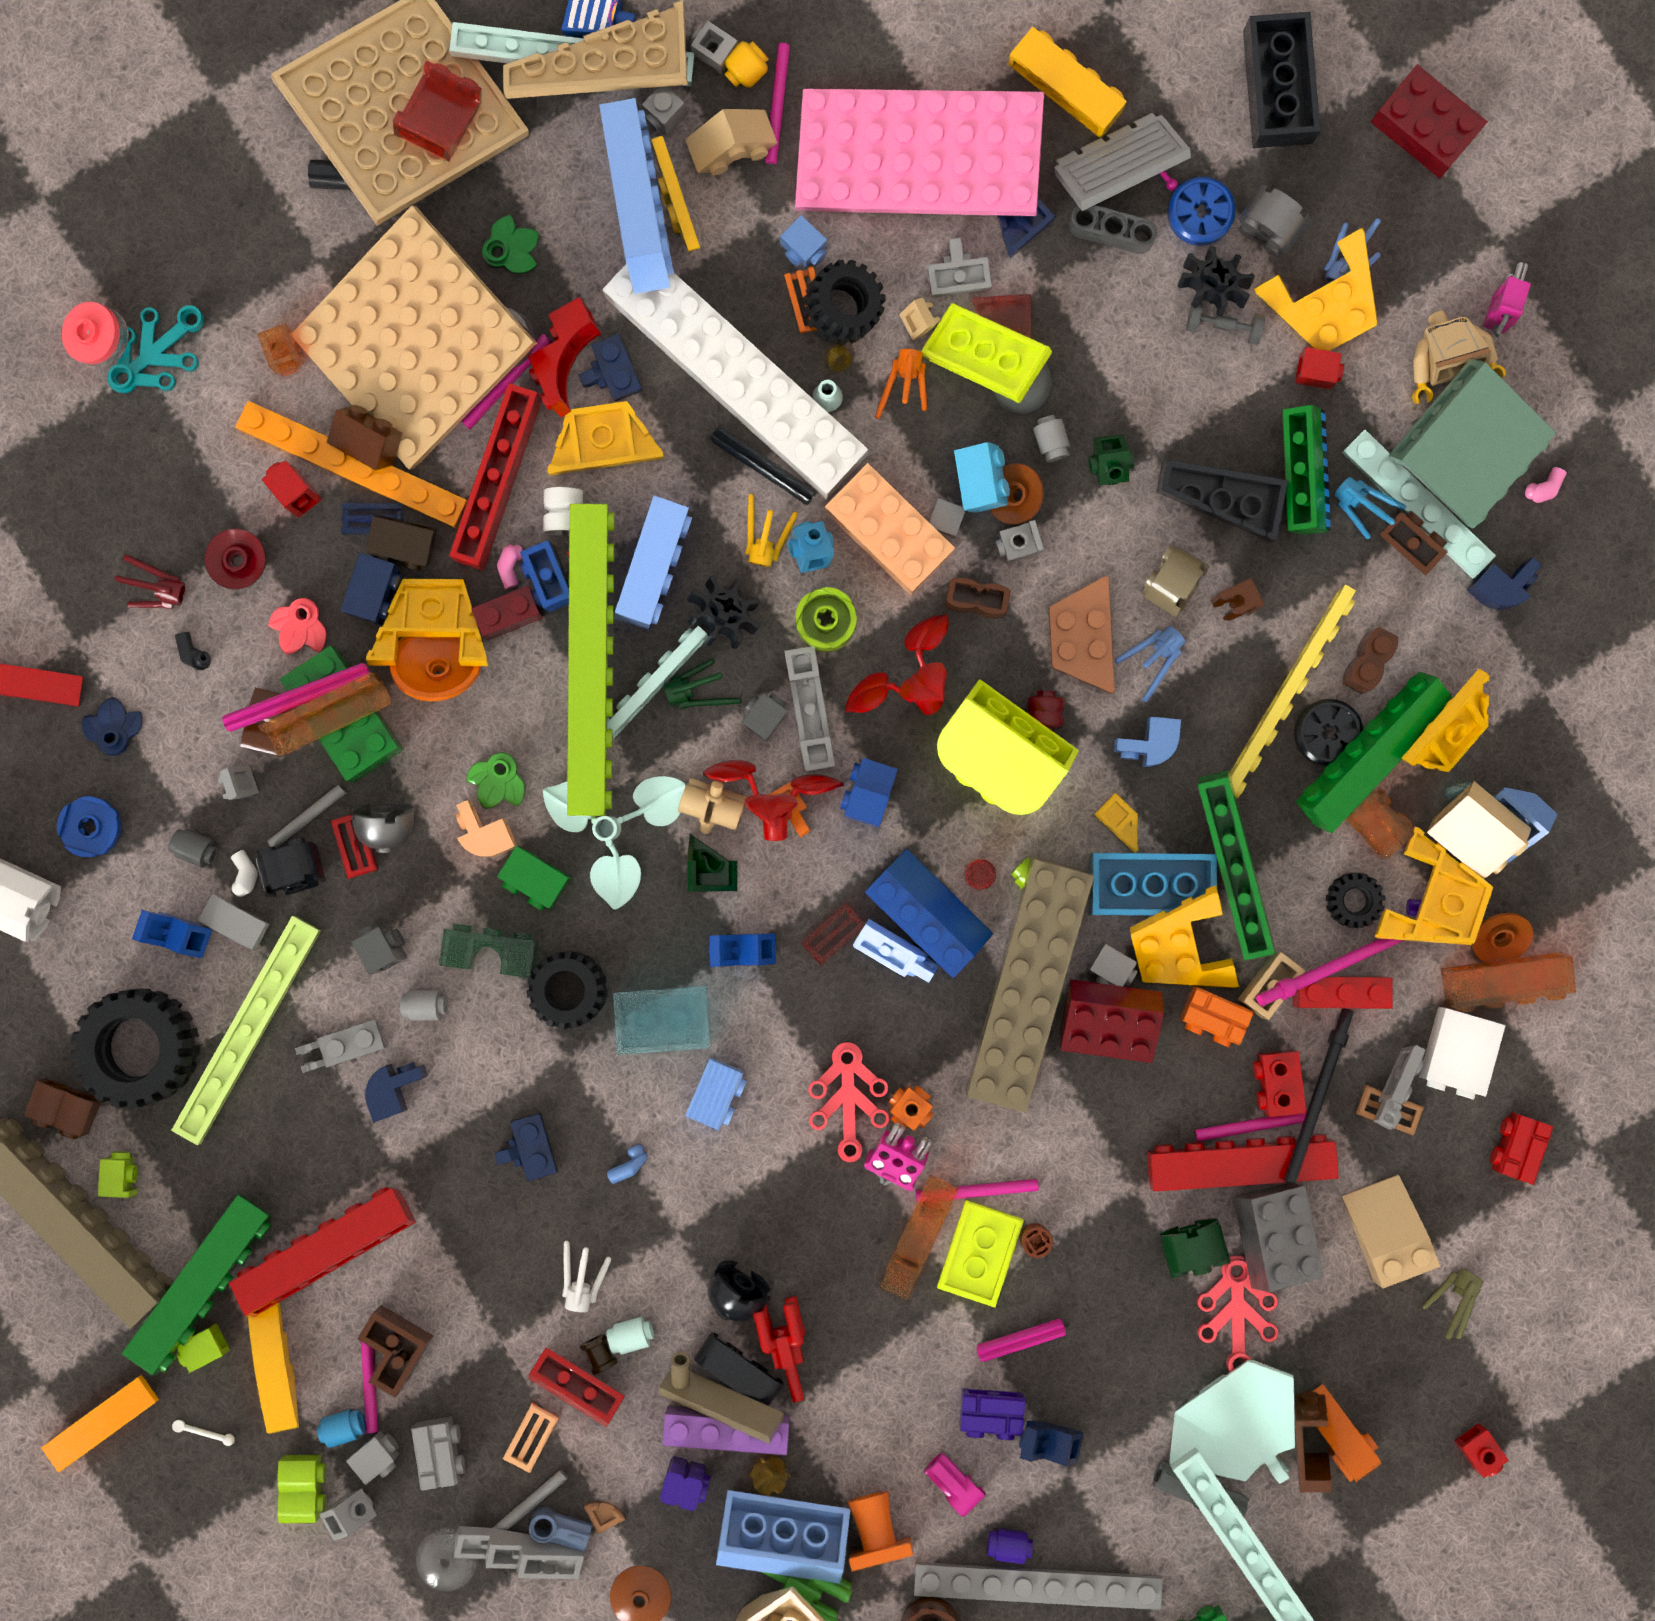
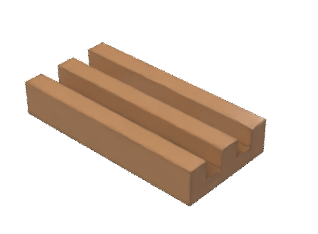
M1365 1085L1355 1114L1374 1120L1376 1115L1365 1111V1108L1368 1105L1379 1109L1380 1103L1370 1100L1369 1097L1370 1094L1380 1097L1382 1091ZM1406 1101L1402 1105L1414 1109V1115L1400 1112L1403 1119L1411 1121L1410 1126L1407 1127L1398 1123L1395 1129L1414 1136L1424 1107Z

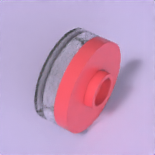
M84 302L74 307L65 318L62 327V341L68 354L75 360L95 367H107L118 361L125 352L128 344V327L124 318L116 310L99 303Z

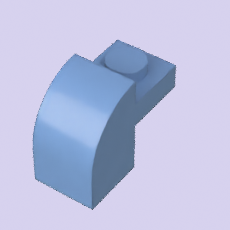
M1149 717L1146 721L1145 741L1117 738L1114 740L1113 752L1121 753V759L1139 760V755H1143L1142 767L1158 765L1169 759L1177 749L1180 739L1181 719Z

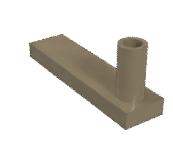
M685 1352L673 1354L671 1370L659 1387V1395L768 1444L771 1443L784 1420L783 1412L691 1372L690 1357Z

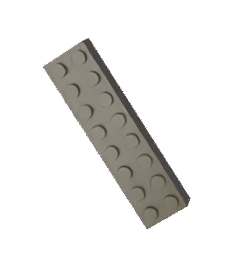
M1036 856L1031 857L967 1083V1097L1027 1113L1093 883L1094 875L1092 872Z
M1 1118L0 1195L130 1329L145 1321L173 1284L171 1279L163 1272L157 1273L149 1265L151 1263L149 1256L141 1250L136 1251L128 1243L130 1238L126 1232L120 1228L115 1229L107 1221L109 1219L108 1214L98 1206L93 1207L86 1200L88 1195L85 1190L77 1184L72 1185L64 1177L66 1172L59 1164L48 1161L43 1155L45 1153L44 1148L34 1140L29 1141L22 1134L24 1129L19 1122L12 1118Z

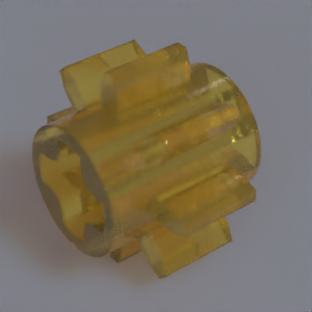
M773 1455L767 1460L760 1456L753 1465L754 1469L749 1474L753 1478L754 1488L758 1492L766 1494V1496H769L773 1490L780 1494L790 1478V1474L786 1473V1464L783 1460Z

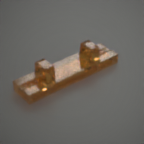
M929 1175L880 1282L881 1289L894 1293L906 1300L909 1299L958 1192L957 1186ZM902 1257L916 1263L915 1266L907 1265Z

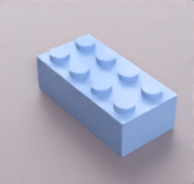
M653 496L615 610L614 619L648 630L651 623L657 625L663 604L658 603L660 594L667 595L673 575L667 573L670 566L676 568L683 547L677 545L679 537L686 538L692 517L687 516L689 507Z
M727 1490L716 1565L804 1579H818L840 1584L844 1570L850 1509Z

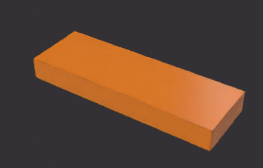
M1322 1384L1313 1392L1325 1394L1328 1426H1316V1428L1357 1482L1382 1463L1324 1384Z

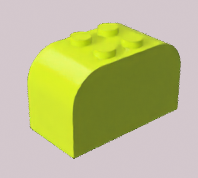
M980 679L942 730L937 743V751L942 764L956 776V779L961 784L968 787L971 786L978 791L986 802L992 805L996 804L1001 809L1017 815L1032 813L1046 802L1069 772L1079 752L1077 748Z

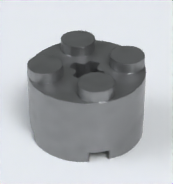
M1261 185L1239 216L1241 226L1238 230L1252 240L1257 236L1265 242L1263 248L1274 256H1279L1281 252H1289L1311 218L1307 214L1304 219L1300 214L1303 207L1287 194L1275 188L1269 193L1265 191L1267 186Z

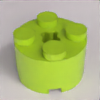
M832 587L816 589L806 594L799 602L795 615L796 628L799 637L808 647L812 646L819 652H834L843 648L852 639L856 630V610L852 601L844 592ZM826 614H831V621L834 623H828L826 627L821 626L819 616L825 617Z

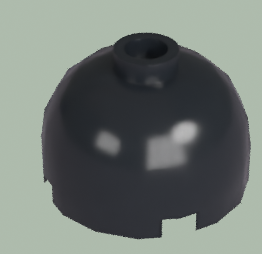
M724 1260L718 1264L709 1281V1301L717 1315L722 1319L748 1321L754 1318V1313L764 1309L770 1300V1296L767 1295L770 1291L769 1285L762 1276L751 1270V1277L735 1268L738 1262Z

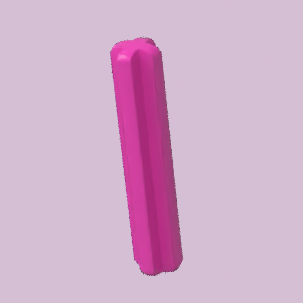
M1055 1319L978 1344L977 1352L981 1362H985L1066 1335L1065 1326L1061 1319Z

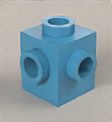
M810 521L803 522L794 527L791 539L788 540V550L790 556L796 559L800 572L805 573L830 566L835 553L833 550L834 540L831 532L826 531L823 521L816 523Z

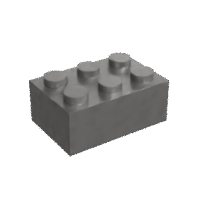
M1287 1183L1233 1197L1251 1288L1273 1292L1324 1278L1305 1185Z

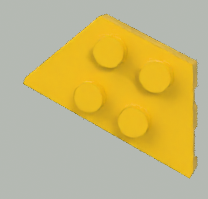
M660 136L651 139L661 177L657 178L664 205L668 206L669 220L674 235L681 234L688 252L698 249L700 245L664 138Z
M628 401L571 409V412L565 415L563 428L558 436L555 445L556 449L547 470L549 476L660 460L664 459V454Z
M1478 669L1454 698L1446 703L1444 709L1435 720L1427 725L1423 734L1404 754L1402 759L1412 766L1419 764L1428 769L1437 768L1440 771L1450 772L1488 728L1489 715L1487 714V709L1489 706V695L1483 693V684L1489 681V674L1481 669Z

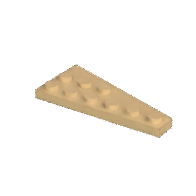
M683 0L673 3V8L660 13L658 9L648 12V17L631 22L626 20L583 36V41L569 45L568 42L557 46L558 50L544 55L536 53L503 65V90L505 98L688 85L685 7Z

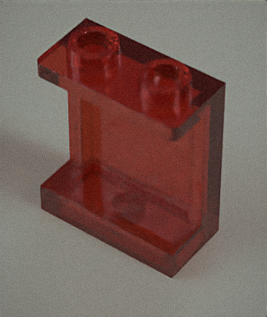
M426 61L423 65V75L403 112L398 110L393 119L394 135L450 162L482 102L481 87L470 78H461L451 73L442 64H433Z

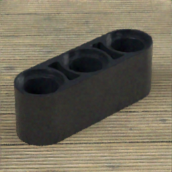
M711 1332L694 1357L696 1363L736 1392L770 1406L783 1387L784 1382L779 1377L775 1379L767 1373L768 1369L755 1360L749 1361L742 1356L743 1352L729 1342L725 1344L717 1338L718 1334Z

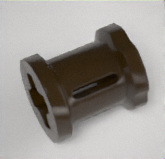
M600 1334L580 1345L581 1350L586 1351L593 1366L591 1369L593 1375L601 1373L618 1363L616 1357H612L605 1342L607 1337L605 1334Z

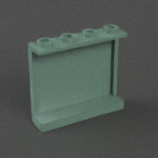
M1470 359L1388 456L1414 474L1459 517L1458 519L1464 525L1474 529L1476 525L1486 519L1488 511L1494 504L1507 494L1508 488L1513 482L1528 470L1529 464L1538 453H1541L1548 447L1551 438L1556 432L1486 362Z

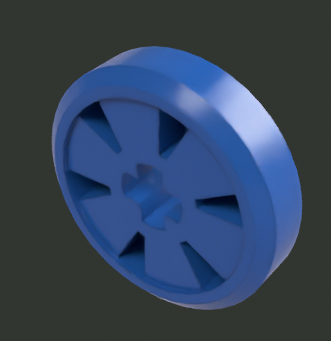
M1195 177L1183 182L1173 193L1168 205V221L1173 232L1184 242L1197 246L1210 245L1226 235L1233 224L1236 207L1231 192L1223 183L1210 177ZM1200 204L1205 205V211L1209 213V215L1205 214L1203 218L1198 217V211L1194 209V207L1199 208Z

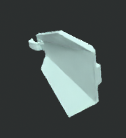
M1247 1360L1227 1375L1223 1374L1199 1391L1197 1396L1175 1411L1169 1464H1172L1196 1447L1214 1475L1246 1482L1265 1463L1279 1484L1290 1478L1288 1474L1289 1467L1278 1454L1295 1448L1293 1375L1255 1360Z

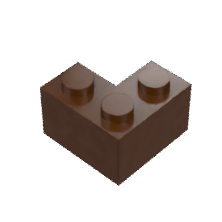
M380 1305L372 1313L358 1337L359 1341L384 1355L369 1383L396 1398L406 1385L433 1335Z

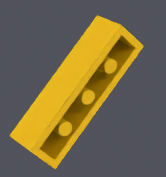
M1032 26L1010 53L1008 65L1041 92H1044L1046 96L1099 138L1104 136L1124 111L1127 101L1124 99L1123 94L1117 88L1108 87L1103 83L1098 73L1093 69H1086L1078 63L1077 58L1072 52L1067 49L1062 50L1054 44L1052 37L1045 31H1038Z

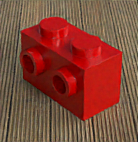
M1292 1049L1257 1053L1258 1061H1253V1073L1256 1080L1260 1079L1261 1091L1256 1094L1259 1110H1264V1115L1268 1117L1306 1113L1299 1051Z

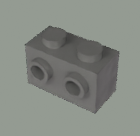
M372 924L358 931L359 938L351 941L368 975L381 973L407 959L402 948L405 945L404 938L398 929L393 930L391 926L382 927L381 924L375 926Z

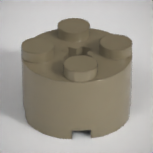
M1170 545L1161 559L1162 563L1159 566V573L1156 571L1151 573L1144 585L1145 589L1142 594L1146 595V600L1177 618L1179 612L1183 611L1200 585L1198 580L1202 575L1205 576L1209 565L1180 547L1174 548Z

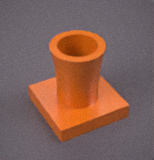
M881 1491L847 1501L863 1547L850 1553L849 1562L852 1571L913 1556L914 1548L911 1536L897 1540L895 1538L890 1512L889 1491Z

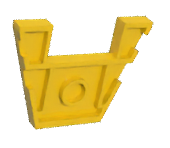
M1363 228L1337 242L1351 271L1297 302H1293L1280 275L1254 288L1256 294L1314 349L1330 351L1378 325L1366 236Z
M402 579L387 611L388 616L384 625L379 628L375 636L376 642L372 650H369L367 653L366 661L368 666H396L399 637H460V666H488V659L471 610L472 606L464 579Z
M1414 827L1411 830L1403 854L1433 866L1415 920L1388 909L1384 910L1374 937L1472 945L1475 943L1493 886L1463 862L1459 863L1446 853V849L1439 843L1435 844L1424 835L1425 832L1420 828Z
M1217 886L1205 889L1206 893L1195 899L1189 897L1181 901V906L1167 913L1163 910L1130 927V934L1143 982L1239 987L1233 958L1206 964L1200 963L1191 921L1223 915Z

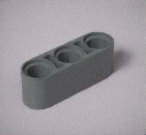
M1077 205L1069 219L1068 227L1074 236L1137 254L1150 250L1157 237V228L1152 221L1097 205L1083 211ZM1085 216L1090 220L1091 224L1081 226L1077 223L1076 218ZM1114 224L1119 228L1120 232L1111 234L1106 230L1105 226ZM1143 232L1148 236L1149 240L1140 242L1135 238L1134 233Z

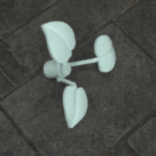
M667 776L652 777L644 780L636 787L633 793V799L640 809L619 818L613 816H601L599 818H596V816H567V782L543 789L546 808L559 827L569 832H581L586 828L588 819H590L593 824L592 831L594 836L601 841H606V846L611 850L613 857L603 856L596 860L590 871V879L595 891L612 909H618L625 905L633 897L641 881V868L636 858L631 855L619 857L618 851L613 844V840L621 833V824L644 813L646 821L654 826H666L673 823L681 813L678 812V807L686 786L681 780Z

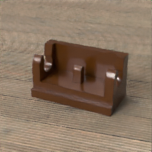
M1252 578L1220 592L1211 599L1214 608L1223 606L1225 603H1230V608H1234L1233 613L1223 617V620L1226 621L1233 620L1246 613L1249 616L1265 606Z

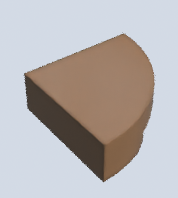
M594 1501L584 1505L598 1534L626 1519L624 1513L615 1505L608 1502L600 1503L604 1501Z

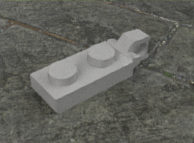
M1418 1045L1401 1049L1378 1100L1381 1104L1373 1120L1374 1122L1386 1129H1395L1402 1118L1400 1112L1402 1104L1411 1095L1412 1087L1410 1085L1414 1076L1423 1067L1424 1061L1422 1058L1426 1051Z

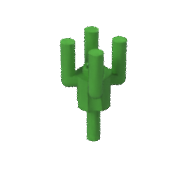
M762 1572L783 1583L781 1590L793 1587L825 1621H838L836 1619L838 1610L819 1601L823 1591L846 1603L852 1594L850 1590L852 1582L842 1577L840 1584L818 1579H804Z

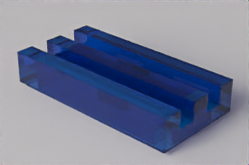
M341 503V509L343 510V515H341V521L343 522V527H341L342 534H369L370 527H349V522H372L374 515H349V510H397V515L383 516L404 520V505L402 503Z

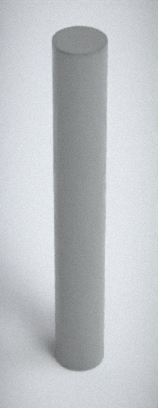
M338 784L267 842L271 847L277 849L347 792Z
M560 1469L492 1528L508 1531L568 1479L567 1475Z

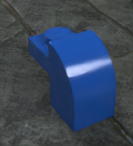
M142 910L132 939L140 943L165 947L178 954L203 958L213 929L171 914Z
M775 933L709 936L710 967L776 964Z

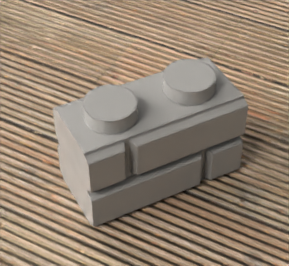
M452 1416L416 1422L411 1431L421 1490L458 1484L462 1478L461 1474H465L466 1471L464 1456L458 1455L457 1443L461 1441L459 1425L453 1424Z

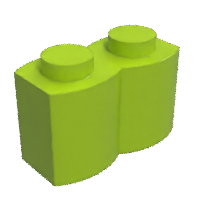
M321 1454L283 1455L279 1460V1523H316L320 1518L319 1513L326 1509L327 1498L326 1494H321V1483H324L326 1480L327 1468L326 1463H321Z

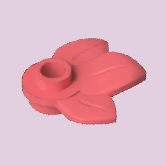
M299 598L293 601L290 606L279 607L272 613L268 625L280 631L279 644L286 655L297 652L305 644L316 652L323 650L327 632L325 626L319 620V609L314 601L308 598ZM300 608L306 610V619L299 616Z

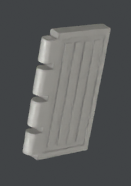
M1150 113L1134 121L1133 125L1135 128L1133 129L1126 125L1107 134L1106 138L1108 141L1106 142L1099 138L1079 148L1080 155L1073 151L1055 160L1057 166L1054 167L1057 179L1082 211L1191 158L1190 148L1163 115L1156 117L1153 113Z

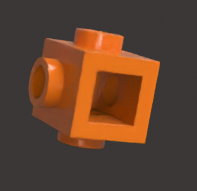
M909 1085L904 1090L899 1087L888 1101L892 1104L889 1108L890 1113L893 1114L891 1120L895 1124L900 1123L899 1127L903 1125L904 1130L907 1127H910L913 1131L918 1126L924 1128L933 1116V1113L930 1111L933 1105L928 1101L931 1096L918 1085L914 1089ZM909 1104L917 1106V1112L913 1115L906 1113V1107Z

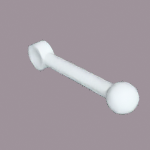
M180 1419L173 1422L172 1425L175 1432L185 1430L222 1441L226 1446H231L235 1441V1437L232 1434L222 1435L190 1426Z

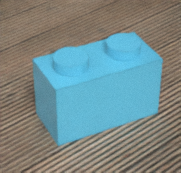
M985 442L954 450L964 511L976 513L1009 505L1007 496L1010 495V488L1007 480L1004 478L1002 468L1005 465V458L999 446Z

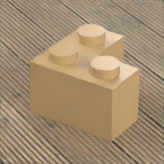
M722 109L685 139L697 173H711V175L724 173L728 170L729 164L741 158H751L753 161L760 160L766 157L768 150L777 144L766 111L752 109Z

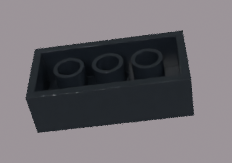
M1311 11L1250 16L1243 29L1252 148L1313 144L1321 130Z

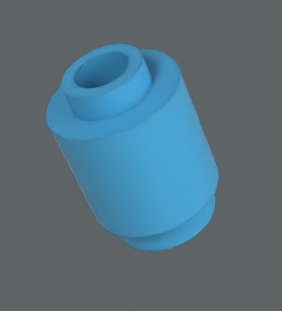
M348 1409L322 1417L320 1425L317 1426L319 1441L322 1444L325 1443L328 1448L357 1440L360 1435L366 1433L364 1416L359 1409L355 1411Z

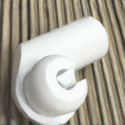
M240 850L231 856L232 861L239 870L235 883L232 884V891L236 896L243 897L254 889L258 871L246 852Z

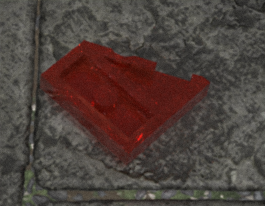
M1031 294L972 297V302L980 316L1032 339Z

